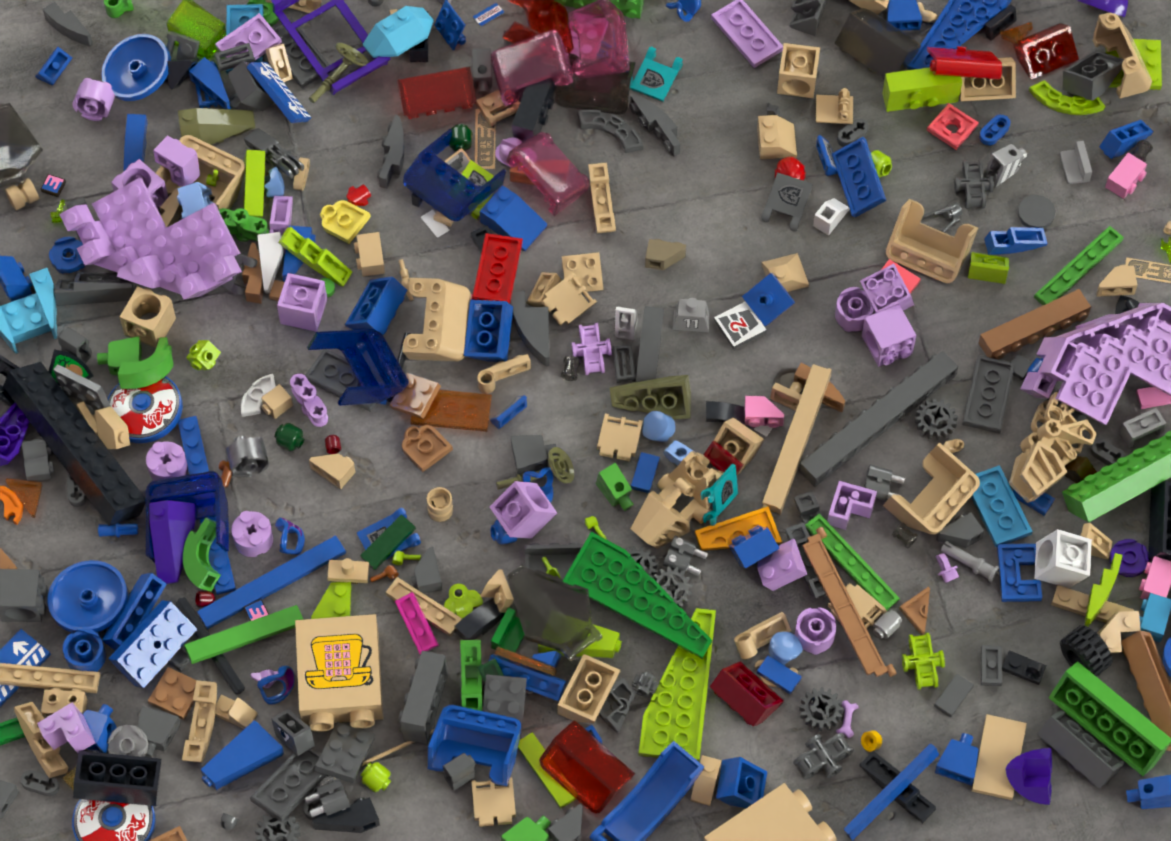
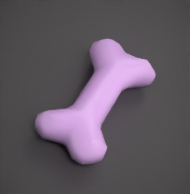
M844 700L841 705L844 707L843 725L836 733H843L847 738H851L854 735L851 729L852 713L858 709V705L856 703L850 704L847 700Z

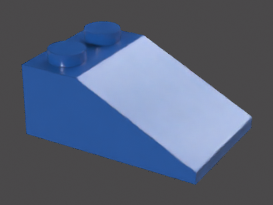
M503 185L480 210V223L488 226L489 229L499 235L522 238L523 244L521 249L523 251H526L547 227V223L517 194Z

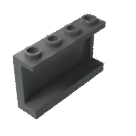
M572 542L562 545L559 543H550L549 545L532 543L525 545L526 597L584 596L562 584L564 577L584 544ZM543 557L547 558L552 568L558 570L561 579L558 576H554L552 581H549L546 575L547 568L542 561Z

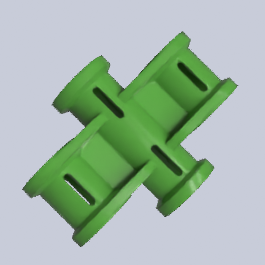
M226 208L219 209L230 234L236 235V238L241 242L249 240L258 242L257 234L269 233L267 222L262 218L249 216L245 209L240 208L235 211Z

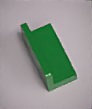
M508 607L491 640V648L514 657L530 623L516 617V610Z

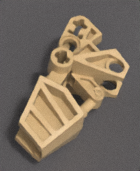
M1055 392L1049 400H1045L1037 407L1031 423L1033 433L1022 440L1020 446L1024 453H1021L1015 459L1009 485L1027 503L1036 500L1067 473L1065 465L1074 460L1077 454L1081 453L1084 444L1092 445L1096 437V432L1088 420L1077 422L1071 415L1075 411L1074 408L1064 403L1059 404L1058 407L1056 406L1059 402L1055 399L1058 392ZM1037 421L1043 423L1039 428L1037 427ZM1083 430H1086L1090 433V439L1084 438L1082 436ZM1078 443L1079 446L1078 448H1074L1071 445Z
M691 451L670 474H665L659 480L657 487L661 492L657 494L655 491H652L648 494L630 529L647 544L657 549L671 542L675 535L681 537L690 532L689 521L692 518L702 524L703 515L712 511L709 508L711 503L708 502V497L701 500V492L710 488L724 472L707 468L709 459L701 453ZM682 493L686 496H693L694 499L680 513L673 508L677 498Z

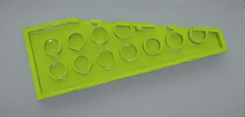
M696 608L691 620L712 639L713 643L716 610ZM712 643L703 659L677 646L651 698V702L643 714L639 756L658 758L661 752L675 741L698 762L700 761Z

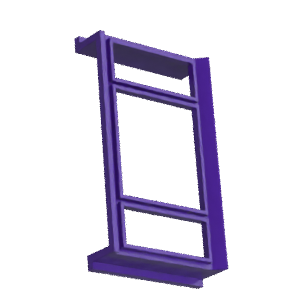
M271 0L274 14L322 81L328 77V73L337 69L342 64L343 58L323 69L296 31V28L336 6L362 44L368 36L344 0H332L292 24L282 10L300 0ZM363 46L357 49L362 54L367 51ZM380 56L373 58V61L333 83L329 91L332 95H335L338 91L381 66L388 65V61L391 58Z

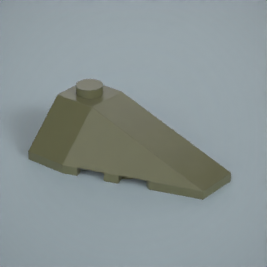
M207 108L178 110L181 137L191 135L210 145L217 142L218 144L222 143L228 137L238 136L255 128L253 110Z
M689 375L668 376L609 388L612 407L644 413L659 411L671 416L674 420L691 418Z

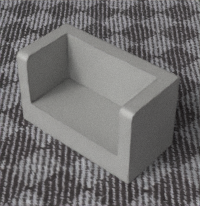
M1154 408L1123 422L1119 434L1128 448L1133 447L1135 440L1154 431H1157L1158 434L1163 433L1166 422L1157 408Z

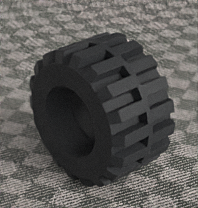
M1079 625L1060 641L1062 654L1068 664L1073 666L1078 661L1096 677L1113 663L1112 655L1106 643L1095 631L1087 626Z

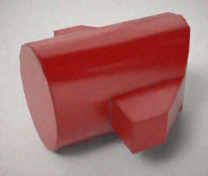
M362 184L358 188L350 187L346 197L348 202L355 206H365L368 204L367 199L371 197L368 188Z

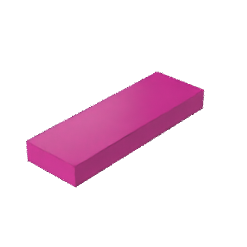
M414 592L396 600L395 603L419 654L421 655L422 651L428 652L438 647L439 644Z

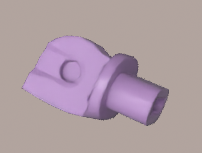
M941 553L936 556L942 569L938 576L942 575L945 583L959 577L956 571L958 567H951L945 554Z

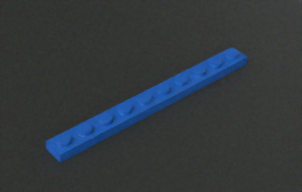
M197 416L180 419L178 425L200 523L202 524L204 519L208 518L221 524ZM221 528L209 549L210 565L221 575L215 584L217 595L236 590L224 534Z

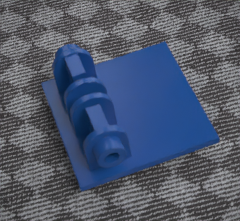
M445 0L434 26L451 49L455 50L457 44L463 45L466 43V37L462 34L465 24L449 2Z

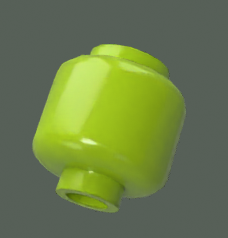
M879 150L872 151L871 156L878 177L888 175L892 169L891 158Z
M379 762L369 763L360 775L362 776L361 782L373 792H378L380 789L384 791L391 783V780L388 779L391 772Z

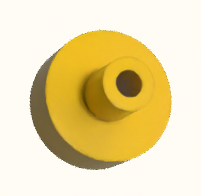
M875 730L867 731L861 737V744L866 751L872 752L880 749L882 737Z

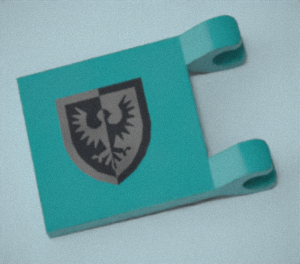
M649 47L630 89L664 102L678 72L683 66V59L676 57L672 68L653 61L656 57V48Z
M732 464L710 488L701 492V500L708 497V502L713 505V510L703 515L704 523L710 520V525L714 526L719 514L738 495L736 465Z

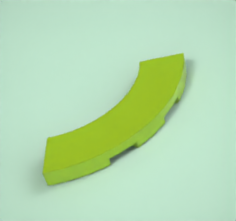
M1046 80L1029 87V92L1040 103L1057 112L1070 115H1088L1105 109V105L1099 97L1094 100H1086L1081 96L1068 97L1051 87Z

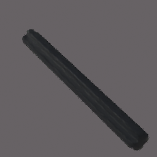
M185 597L179 598L176 606L197 628L194 633L198 639L210 636ZM223 653L211 657L236 695L241 694L245 690V686Z

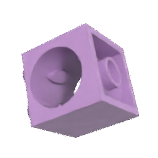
M140 159L130 164L122 174L117 175L111 182L113 190L116 191L136 179L142 178L157 209H160V206L168 198L165 181Z
M895 264L860 280L875 313L899 304L903 311L914 306L912 297Z
M288 273L277 304L280 324L317 332L327 302L325 281Z
M900 304L864 319L862 337L878 367L889 365L899 358H907L913 353L916 334Z
M515 481L490 506V509L509 537L532 539L557 514L538 484Z

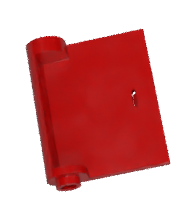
M957 46V49L927 47L928 53L934 58L930 62V71H933V75L1000 80L1002 62L991 51L966 50V47Z

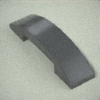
M804 522L786 528L788 541L795 539L807 572V575L803 576L809 590L815 599L825 596L826 593L802 545L808 543L807 538L810 537Z

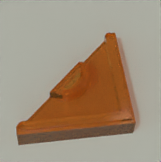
M1032 22L1001 32L1002 39L1017 45L1018 40L1023 39L1028 34V31L1033 29Z
M6 478L9 488L14 491L32 518H35L43 486L42 482Z

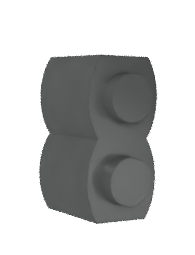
M69 327L60 332L58 342L61 346V351L73 354L86 363L92 355V350L89 348V340Z
M43 439L22 442L25 474L28 483L52 479L51 473H54V464L49 459V456L52 455V450Z
M462 753L443 765L444 778L453 791L475 778L474 773H476V769L474 766L476 764L471 755L467 756L465 753Z

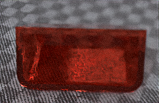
M470 66L396 80L403 114L408 116V119L418 118L420 113L425 112L426 116L435 115L437 110L444 109V113L455 111V107L462 106V109L472 108L473 104L477 103Z
M575 720L554 737L539 759L542 769L593 813L602 812L635 775L629 767Z

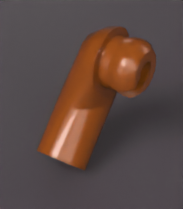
M222 460L219 464V469L223 473L218 485L228 488L232 472L229 462Z

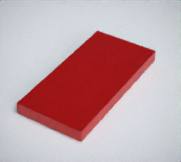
M485 233L472 300L507 301L510 304L523 244L522 238Z

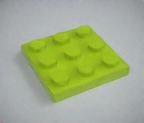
M1133 39L1151 76L1150 90H1161V40ZM1105 47V53L1120 58L1116 50L1107 52ZM1123 70L1119 72L1109 87L1117 88L1121 86V80L1124 77Z

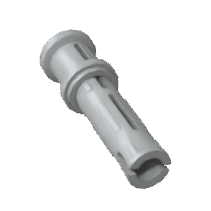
M948 541L943 544L940 551L971 568L974 574H980L987 578L990 583L993 582L1000 569L998 566L994 567L985 562L984 558L978 559Z

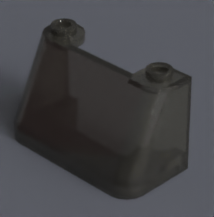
M563 52L557 72L555 101L559 106L567 108L600 110L603 113L617 115L624 114L629 104L636 62L622 61L618 64L616 72L581 68V60L576 54Z

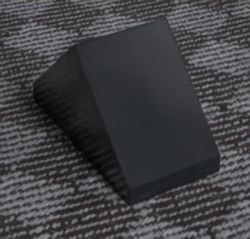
M183 58L166 61L168 62L169 88H178L189 75V70L200 60L198 58Z

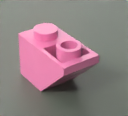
M745 396L744 425H749L750 427L769 426L771 428L783 426L784 414L765 396Z

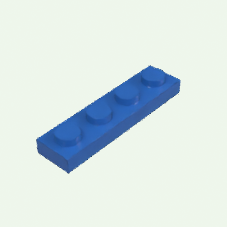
M494 654L490 655L489 661L495 658L504 676L527 678L526 690L560 701L566 684L565 680Z

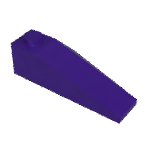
M16 403L0 418V466L8 464L19 453L30 423Z
M169 500L149 503L150 529L157 577L166 584L177 583L183 567L184 545L189 532L192 529L194 530L196 524L195 504Z

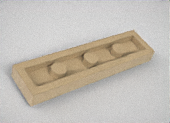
M397 577L386 591V595L396 601L414 592L427 621L451 637L455 632L454 625L462 620V618Z
M1057 585L1051 605L1086 616L1089 595ZM1106 601L1095 620L1107 623L1114 613L1134 611V609Z

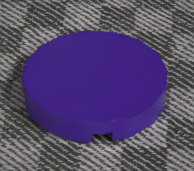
M1134 539L1118 541L1112 548L1109 556L1111 564L1115 553L1123 555L1118 574L1124 577L1141 575L1145 571L1147 562L1150 561L1147 548Z

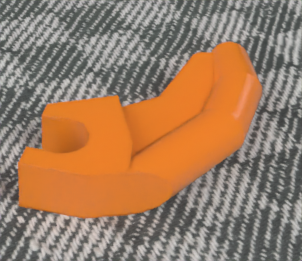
M0 486V500L4 503V518L8 521L9 517L14 515L13 522L18 525L23 514V504L14 491L5 486Z

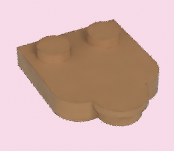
M424 425L420 428L411 426L404 433V440L402 442L403 452L422 472L453 450L452 445L431 425Z

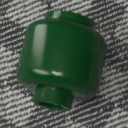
M457 124L449 131V147L455 152L461 148L464 151L470 149L473 138L472 130L464 124Z
M291 423L281 424L274 435L276 443L288 451L301 448L305 440L302 429Z

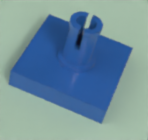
M773 273L767 275L742 296L764 326L769 325L795 304V301Z

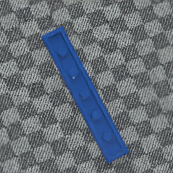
M929 744L844 828L846 835L852 841L939 756L937 748L933 744Z

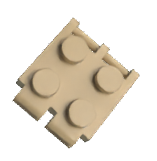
M574 272L545 293V299L541 302L545 307H548L549 313L554 309L556 310L552 316L560 326L564 323L570 324L597 303L587 293V288L585 286L582 287L575 278ZM571 279H572V280L574 281V283L578 286L579 290H578V289L575 287V285L570 281ZM581 293H583L587 297L590 303L587 302V300L583 297Z
M605 413L597 444V449L600 450L599 456L613 458L614 453H617V459L630 461L631 456L635 457L643 421L626 420V417H622V419L611 417ZM608 420L616 421V422H621V423L619 424V423H614V422H608ZM625 423L637 425L638 427L625 425Z
M849 583L845 587L866 629L869 626H873L874 621L881 614L887 612L885 607L858 584L854 587ZM829 603L830 613L839 621L831 603Z
M510 777L509 785L495 786L496 784L491 780L483 782L471 780L475 821H479V827L494 826L493 819L498 820V825L512 824V817H516L512 777ZM490 785V787L476 788V786Z

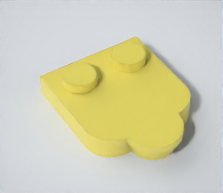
M345 200L338 201L334 205L324 206L320 213L324 231L348 244L351 243L371 217L369 212Z

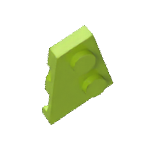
M331 582L313 612L311 619L350 616L351 582Z

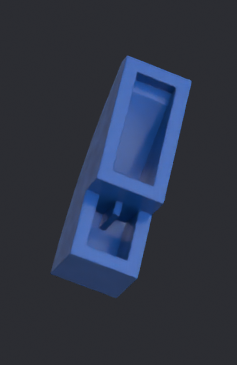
M127 114L124 171L130 164L135 163L139 159L144 163L148 125L146 115Z
M1010 227L1008 231H990L984 238L988 255L1024 252L1044 247L1048 244L1043 228Z

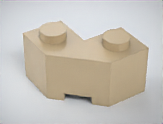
M1139 611L1114 613L1108 622L1097 632L1108 646L1110 653L1122 652L1121 633L1140 631Z

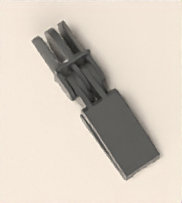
M257 128L244 138L246 145L250 149L265 151V162H271L274 167L278 168L281 174L284 172L290 178H293V175L299 174V170H304L303 163L293 157L290 150L282 149L276 139L261 129Z

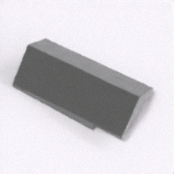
M794 0L791 8L795 14L789 26L792 29L815 36L828 0Z
M77 272L75 279H58L55 287L56 305L129 301L134 292V282L117 277L118 273Z

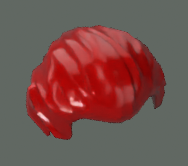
M793 156L785 157L778 162L775 169V178L778 172L804 181L806 174L805 166Z

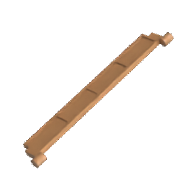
M819 527L816 529L817 534L808 537V543L802 545L867 676L873 673L876 677L888 673L890 677L896 675L897 673L892 664L885 667L821 540L826 538L827 534L823 527Z

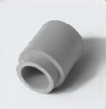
M893 610L885 612L873 624V633L879 639H888L900 627L901 617Z

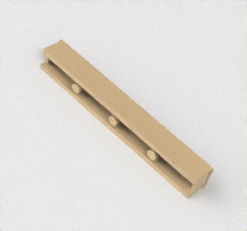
M812 365L763 499V508L768 506L770 511L776 512L781 515L831 378L832 369Z

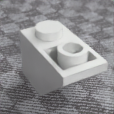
M835 198L825 201L814 215L813 226L829 236L850 208Z

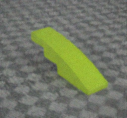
M288 227L278 242L306 265L341 287H344L352 274V271L330 251L321 249L310 238H303L292 227Z
M1115 553L1110 570L1104 568L1100 584H1093L1089 595L1084 626L1089 627L1108 600L1117 578L1123 555Z

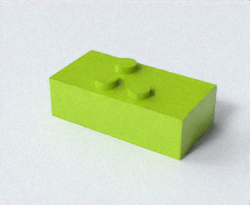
M930 67L885 73L882 95L886 111L918 109L919 107H934L940 104L958 102L962 79L958 76L933 75Z

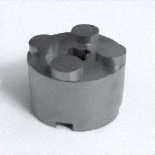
M238 436L234 439L235 442L226 448L230 470L236 477H250L252 472L258 471L259 474L269 466L262 437L246 438L245 436Z

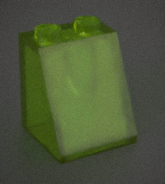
M182 0L166 23L168 32L173 31L200 41L197 56L205 57L208 60L217 51L215 43L226 37L225 24L193 0ZM175 41V46L177 47L179 46V42Z

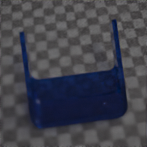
M449 129L418 154L405 172L403 184L449 220L460 221L503 185L506 170L502 169L483 186L475 185L437 156L449 146L453 131Z
M375 329L316 332L307 346L308 350H341L361 386L346 388L337 402L339 406L380 403L404 391L409 383L384 336Z
M208 471L155 480L148 484L146 488V556L154 563L155 558L149 514V503L169 500L194 503L196 520L216 517V544L225 552L229 551L228 501L222 478L216 472Z

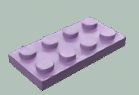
M735 0L711 14V19L753 68L783 51V45L743 0Z

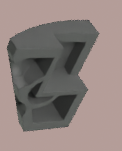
M621 678L613 685L599 713V716L616 732L621 730L625 716L636 694L624 678Z

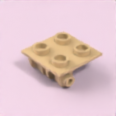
M841 89L839 96L816 95L817 123L853 124V96H850L848 89Z
M599 252L562 256L564 279L574 272L575 278L582 287L585 286L587 288V292L603 290ZM571 279L570 281H571V282L575 285V287L579 290L578 286H577V285L574 283V281Z

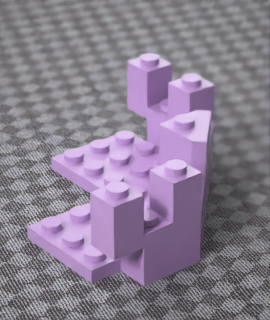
M138 178L92 203L100 221H94L87 205H76L59 214L67 231H77L83 243L77 250L85 265L94 264L118 273L117 277L149 288L161 287L181 294L183 299L202 296L232 280L233 276L242 272L235 259V256L239 255L240 252L215 203L166 227L142 178Z
M1139 303L1135 309L1121 314L1105 315L1075 326L1076 330L1057 337H1044L1036 354L1044 360L1038 372L1027 373L1020 388L1035 398H1049L1056 382L1063 381L1055 399L1103 425H1107L1130 374L1171 396V307L1165 303Z

